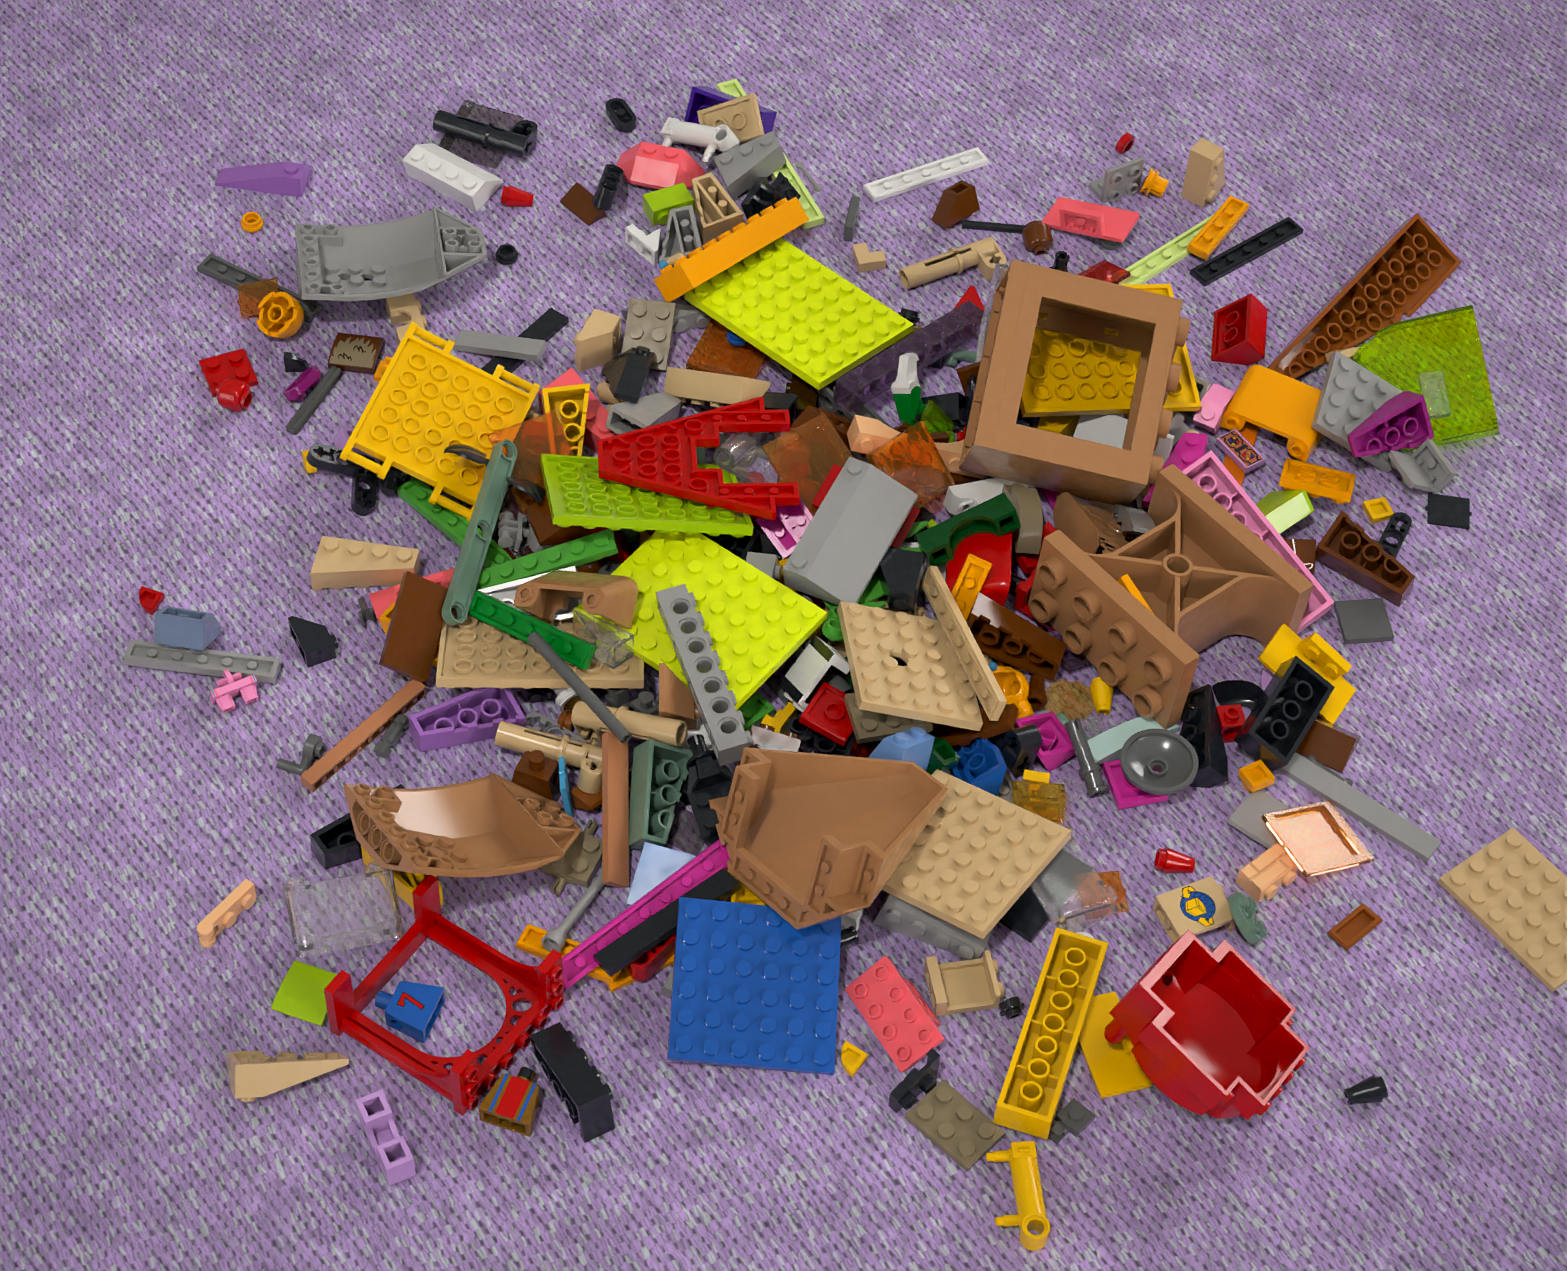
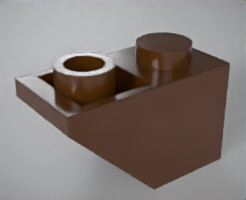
M961 180L945 189L933 214L932 221L936 225L947 229L978 211L980 207L975 186Z

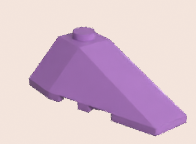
M282 161L225 168L220 170L215 186L302 197L313 166Z

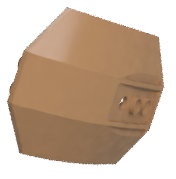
M492 772L486 777L440 787L392 789L384 785L372 787L364 783H357L356 785L345 784L343 788L356 839L379 868L459 878L515 874L534 870L561 859L581 833V829L574 822L573 817L561 808L560 803L547 799Z

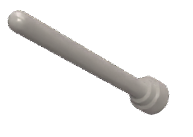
M602 871L558 928L549 930L544 935L541 943L547 951L551 952L554 949L560 952L566 943L567 932L605 885L602 884Z

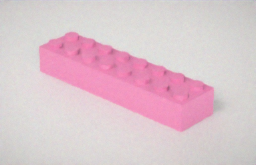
M1212 450L1182 471L1314 584L1297 634L1331 610L1334 604L1332 598Z

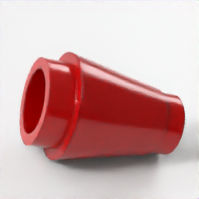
M511 185L509 187L503 186L500 204H505L506 207H532L534 194Z
M1168 847L1157 850L1154 868L1161 870V873H1193L1195 858Z

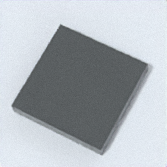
M1382 598L1334 602L1333 607L1345 644L1393 641V630Z

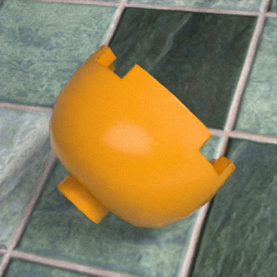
M271 292L260 302L258 306L260 309L259 320L256 319V322L264 334L284 339L293 336L302 327L304 311L300 302L286 292Z

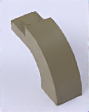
M1020 483L1003 485L1002 493L1006 494L1016 509L1021 524L1020 528L1012 531V547L1016 553L1039 554L1042 542L1043 516L1041 501L1036 488H1027V486Z

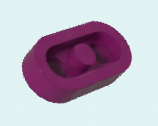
M316 365L309 367L284 390L283 395L289 402L293 400L295 402L300 401L306 396L305 391L320 382L322 372Z

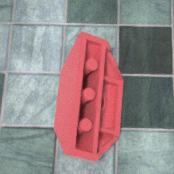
M640 142L621 153L616 165L624 171L623 178L630 184L655 189H663L680 183H684L687 189H691L692 179L705 174V170L685 150L647 142Z

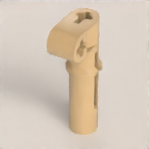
M990 236L957 249L954 247L948 248V251L943 254L899 269V278L908 290L955 272L957 275L961 274L964 269L976 266L985 279L998 281L1004 275L1006 257L993 237Z
M576 702L571 718L578 736L583 738L588 744L602 747V734L611 731L585 702ZM606 706L632 734L631 737L651 739L674 746H682L687 736V723L685 721L630 711L626 706H621L620 708Z
M505 721L500 722L495 737V746L521 753L540 750L544 753V757L559 762V757L564 756L566 765L580 768L577 786L581 791L595 794L602 790V747L570 739L567 734L561 737Z

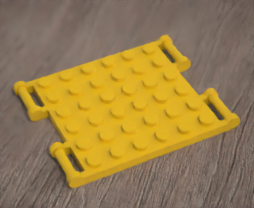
M412 321L339 458L344 461H352L378 474L377 477L382 480L385 479L390 467L393 466L435 487L428 501L433 505L437 503L470 521L486 472V465L473 462L454 453H444L445 448L452 444H466L482 451L487 455L486 458L490 459L492 449L496 443L506 439L514 441L541 385L535 382L532 384L504 370L505 367L499 364L493 375L451 355L450 353L455 345L454 341L450 339L446 341L418 327L419 324ZM502 446V451H503L504 455L506 456V455H507L506 448H505L504 446ZM353 447L383 461V465L381 466L353 452ZM444 491L472 505V509L470 510L440 495L441 492Z

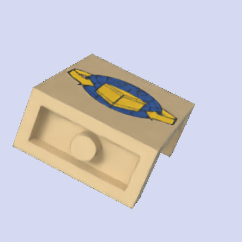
M1212 876L1155 897L1153 911L1172 943H1175L1188 929L1194 935L1223 925L1226 926L1229 932L1235 929L1236 923L1231 914L1228 901L1225 898L1224 890L1220 884L1217 885Z

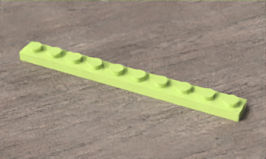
M737 79L717 84L718 91L738 98L747 95ZM784 154L786 163L770 175L771 178L775 181L778 173L781 172L800 194L801 197L798 201L809 218V221L801 225L803 229L824 224V215Z

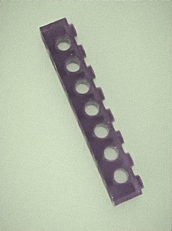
M968 300L838 378L835 384L833 401L848 413L853 412L891 388L898 374L899 358L905 353L917 354L919 361H917V372L981 334L985 312Z

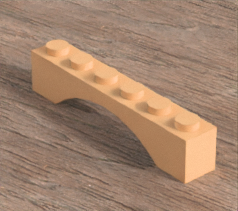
M860 415L854 416L847 432L850 449L854 452L984 479L985 477L982 474L958 469L964 440L951 443L924 441L898 432L878 419Z

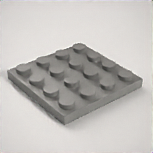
M1336 351L1331 355L1311 427L1351 451L1347 435L1386 401L1403 391ZM1390 451L1361 457L1384 472L1388 473L1393 470L1390 463L1391 459L1387 455Z

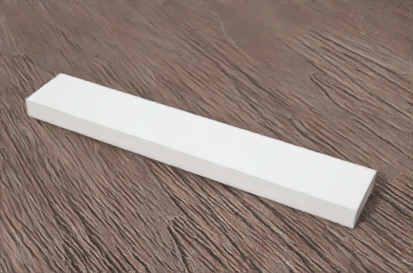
M976 147L864 184L863 189L874 203L988 165L989 160Z

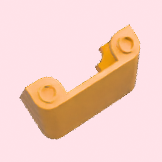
M1252 365L1246 371L1225 410L1220 427L1230 431L1234 429L1239 431L1244 427L1246 421L1288 438L1287 450L1289 454L1306 462L1323 437V434L1311 427L1321 390L1264 366Z

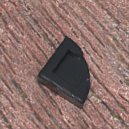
M284 352L285 372H304L309 368V364L305 359L302 360L296 357L295 353Z

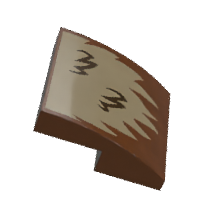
M338 332L329 355L328 369L331 366H336L343 371L375 374L377 361L383 349L384 338Z

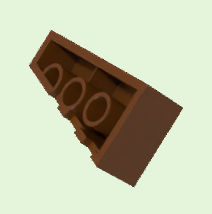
M1342 509L1317 545L1315 559L1400 607L1412 589L1415 576L1396 558L1388 555L1382 549V545L1376 540L1373 541L1358 523L1355 524L1348 518L1349 515Z
M979 592L967 625L982 654L1053 681L1067 644Z

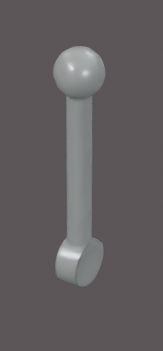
M797 162L796 168L804 173L814 186V190L816 192L822 191V185L817 184L804 168V163Z

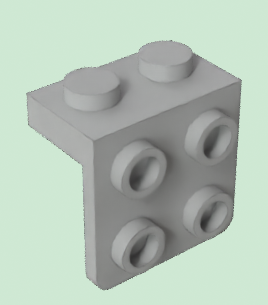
M1426 439L1412 455L1393 450L1387 454L1391 459L1392 467L1400 472L1403 476L1404 484L1409 488L1437 493L1457 474L1434 441Z

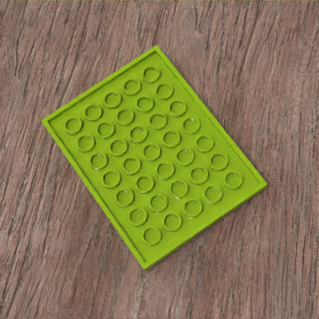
M541 454L540 466L552 522L560 527L575 525L587 529L607 527L610 530L626 528L637 532L657 530L661 533L678 531L688 535L706 533L710 536L730 534L739 538L745 535L752 536L754 526L749 514L717 506L707 507L704 503L599 478L598 457ZM697 463L698 469L722 468L724 483H738L732 466Z

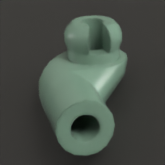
M963 349L949 351L945 355V365L956 367L957 360L976 363L978 352Z

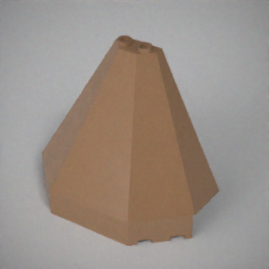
M744 747L740 765L735 768L729 795L709 800V805L717 813L719 823L716 824L721 846L726 845L730 860L726 861L729 872L798 930L870 907L946 798L948 788L911 761Z

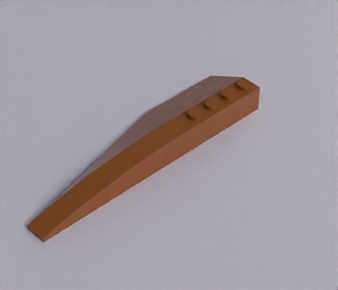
M1416 213L1402 223L1345 282L1267 368L1295 379L1326 362V353L1352 348L1401 320L1400 318L1403 315L1408 317L1415 313L1461 264V261L1421 216Z

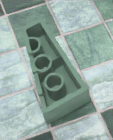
M651 739L634 748L629 806L630 848L643 850L645 842L658 846L666 844L675 815L673 813L675 805L681 797L680 789L688 774L686 763L693 756L691 750Z

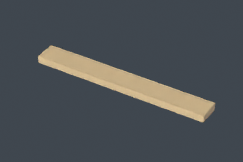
M929 566L921 586L989 720L998 721L1007 700L937 566Z

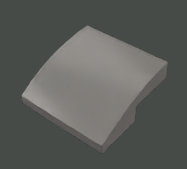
M1259 790L1251 793L1238 806L1227 823L1269 849L1275 843H1280L1285 833L1297 823L1301 815L1264 791Z

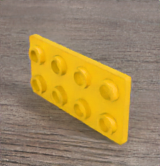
M1286 624L1280 625L1259 655L1258 660L1275 674L1281 663L1297 656L1332 684L1335 688L1318 715L1323 720L1334 724L1355 692V688L1342 677V675L1348 673L1352 665L1316 632L1301 639Z
M1116 992L1093 996L1078 1042L1099 1097L1102 1099L1149 1088L1153 1083L1136 1061L1131 1051L1133 1044L1129 1037L1120 1044H1111L1104 1036L1105 1027L1114 1019L1109 1012L1119 1002Z

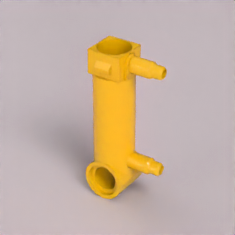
M1010 1142V1147L1007 1150L993 1151L985 1154L987 1162H1008L1017 1210L1016 1215L996 1217L995 1225L1004 1227L1019 1226V1240L1023 1247L1032 1251L1041 1250L1047 1243L1050 1223L1046 1218L1035 1142ZM1029 1230H1036L1040 1234L1033 1235L1029 1232Z

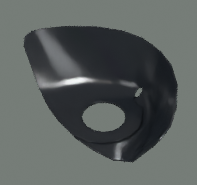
M1226 680L1215 683L1212 686L1220 706L1241 704V706L1250 708L1251 711L1256 705L1255 701L1259 700L1264 692L1258 685L1243 680Z

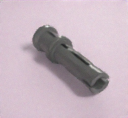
M1076 718L1075 721L1074 719L1064 723L1081 768L1079 769V776L1084 779L1088 790L1086 793L1087 797L1107 792L1109 787L1104 784L1100 773L1101 766L1095 763L1080 718Z

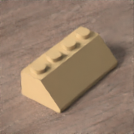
M667 367L664 391L678 398L683 403H686V398L691 399V404L705 406V401H709L710 406L720 408L725 404L731 405L762 397L769 389L771 382L747 377Z

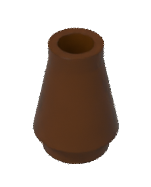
M1038 674L1032 675L1029 679V695L1027 699L1033 711H1040L1047 704L1044 678Z

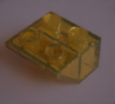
M1012 781L1010 803L1063 826L1066 806L1064 784Z

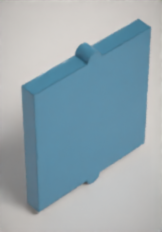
M563 756L559 757L560 792L565 812L573 817L572 799L570 796L571 784Z

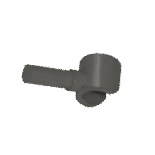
M359 598L358 603L361 610L358 614L362 626H366L365 622L367 620H372L376 623L373 608H368L364 599Z

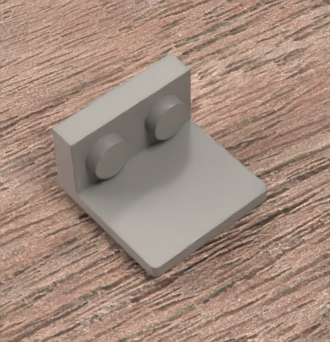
M1140 157L1107 169L1105 176L1089 182L1088 188L1102 204L1108 201L1114 202L1119 197L1127 194H1135L1140 188L1144 159Z

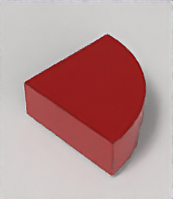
M141 586L139 590L140 604L147 613L153 615L165 598V595L162 592Z

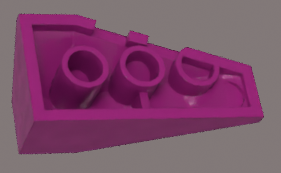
M1406 390L1379 407L1347 435L1352 457L1379 454V452L1391 450L1398 451V449L1416 448L1422 445L1426 439L1434 438L1424 395Z

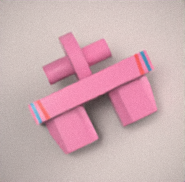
M225 669L222 671L224 678L216 681L218 688L210 691L212 704H217L222 714L236 709L232 697L241 695L245 705L258 701L257 680L254 674L242 679L240 672L231 675L230 671Z

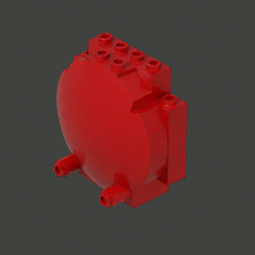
M1189 929L1152 964L1109 1012L1114 1019L1105 1027L1104 1032L1106 1040L1111 1044H1120L1129 1037L1133 1044L1131 1051L1147 1077L1167 1097L1199 1115L1206 1113L1219 1119L1233 1118L1240 1115L1243 1119L1246 1118L1248 1120L1257 1113L1261 1116L1272 1104L1269 1099L1273 1101L1283 1091L1280 1085H1286L1294 1077L1295 1074L1292 1070L1294 1072L1297 1071L1305 1063L1306 1059L1303 1056L1310 1048L1290 1028V1025L1293 1023L1290 1018L1297 1010L1225 939L1211 951Z

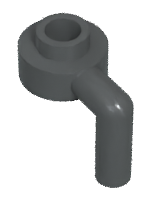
M312 733L307 737L300 765L279 758L276 768L301 776L305 770L310 768L312 761L316 757L320 758L325 749L322 737Z

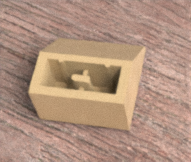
M594 309L591 316L586 317L581 332H577L574 338V345L576 346L574 361L577 362V371H585L605 365V363L615 358L621 348V316Z

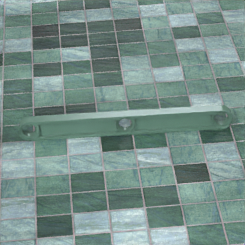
M509 439L496 443L492 449L442 607V618L448 625L462 623L468 615L508 486L506 478L511 477L517 457V448ZM502 446L507 449L508 457L504 455ZM478 525L483 530V537L477 531ZM452 607L457 611V619L451 614Z

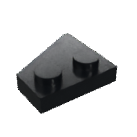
M933 1048L926 1054L928 1056L927 1064L919 1071L914 1067L905 1079L890 1093L888 1106L895 1113L902 1108L905 1110L909 1109L916 1102L918 1095L922 1092L927 1094L936 1086L940 1055Z

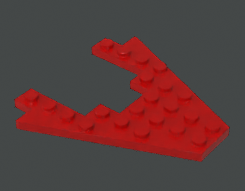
M763 397L753 398L598 440L599 478L704 503L707 507L717 506L770 520H776V506L799 505L800 501L798 482L724 483L722 468H697L696 447H719V432H790L789 410H765Z

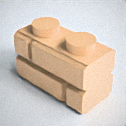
M1275 843L1239 870L1236 883L1257 903L1264 898L1270 900L1276 895L1280 886L1283 884L1288 886L1296 879L1298 861L1290 854H1287L1286 850L1278 843Z

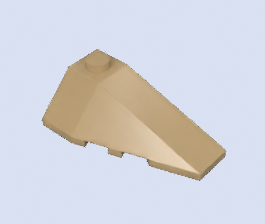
M257 1050L226 1052L230 1092L234 1098H238V1101L252 1102L255 1101V1097H265L348 1065V1058L342 1052L304 1053V1058H298V1054L290 1053V1051H280V1054H277L276 1057H270L265 1055L264 1051Z

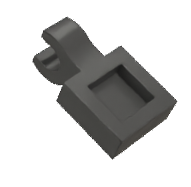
M1073 1098L1056 1114L1055 1120L1057 1123L1051 1128L1050 1131L1053 1133L1048 1138L1058 1144L1069 1132L1077 1137L1095 1119V1115Z

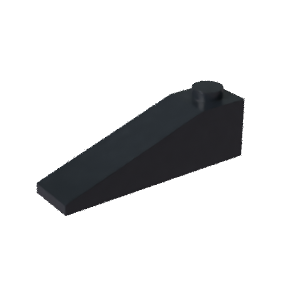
M637 346L605 363L601 375L605 377V382L610 384L609 389L615 398L638 403L649 381L655 353L650 352V349L647 347Z
M1207 684L1188 693L1180 718L1183 725L1179 735L1184 737L1193 746L1198 756V771L1194 781L1189 785L1190 787L1212 788L1228 781V759L1212 686Z

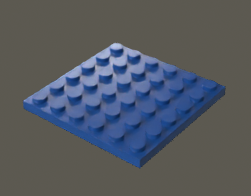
M679 897L667 1060L833 1075L842 916L797 930L770 906Z

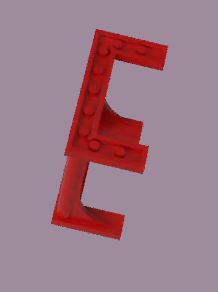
M427 875L412 892L415 923L354 991L351 975L341 970L324 988L330 1031L340 1037L344 1032L453 1102L454 1111L464 1116L468 1110L472 1111L477 1107L481 1099L480 1095L485 1089H492L497 1082V1075L502 1069L507 1070L511 1067L515 1059L514 1055L518 1050L527 1048L531 1041L530 1035L536 1029H543L553 1009L557 1011L564 1003L562 954L553 949L539 966L522 964L507 957L445 919L441 915L438 878L433 875ZM427 938L487 974L497 983L504 995L506 1014L499 1032L488 1044L475 1052L467 1049L462 1056L458 1057L429 1055L411 1046L361 1014L378 992L382 990ZM511 989H514L517 994L512 996L510 994ZM519 1001H528L532 1004L526 1011H517L512 1007ZM514 1018H518L519 1020L516 1021V1024L512 1025L511 1021ZM487 1057L481 1065L478 1063L479 1058ZM452 1065L451 1069H445L444 1067Z

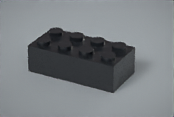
M1297 656L1292 657L1281 663L1237 733L1234 741L1257 760L1261 759L1272 772L1288 765L1335 687Z

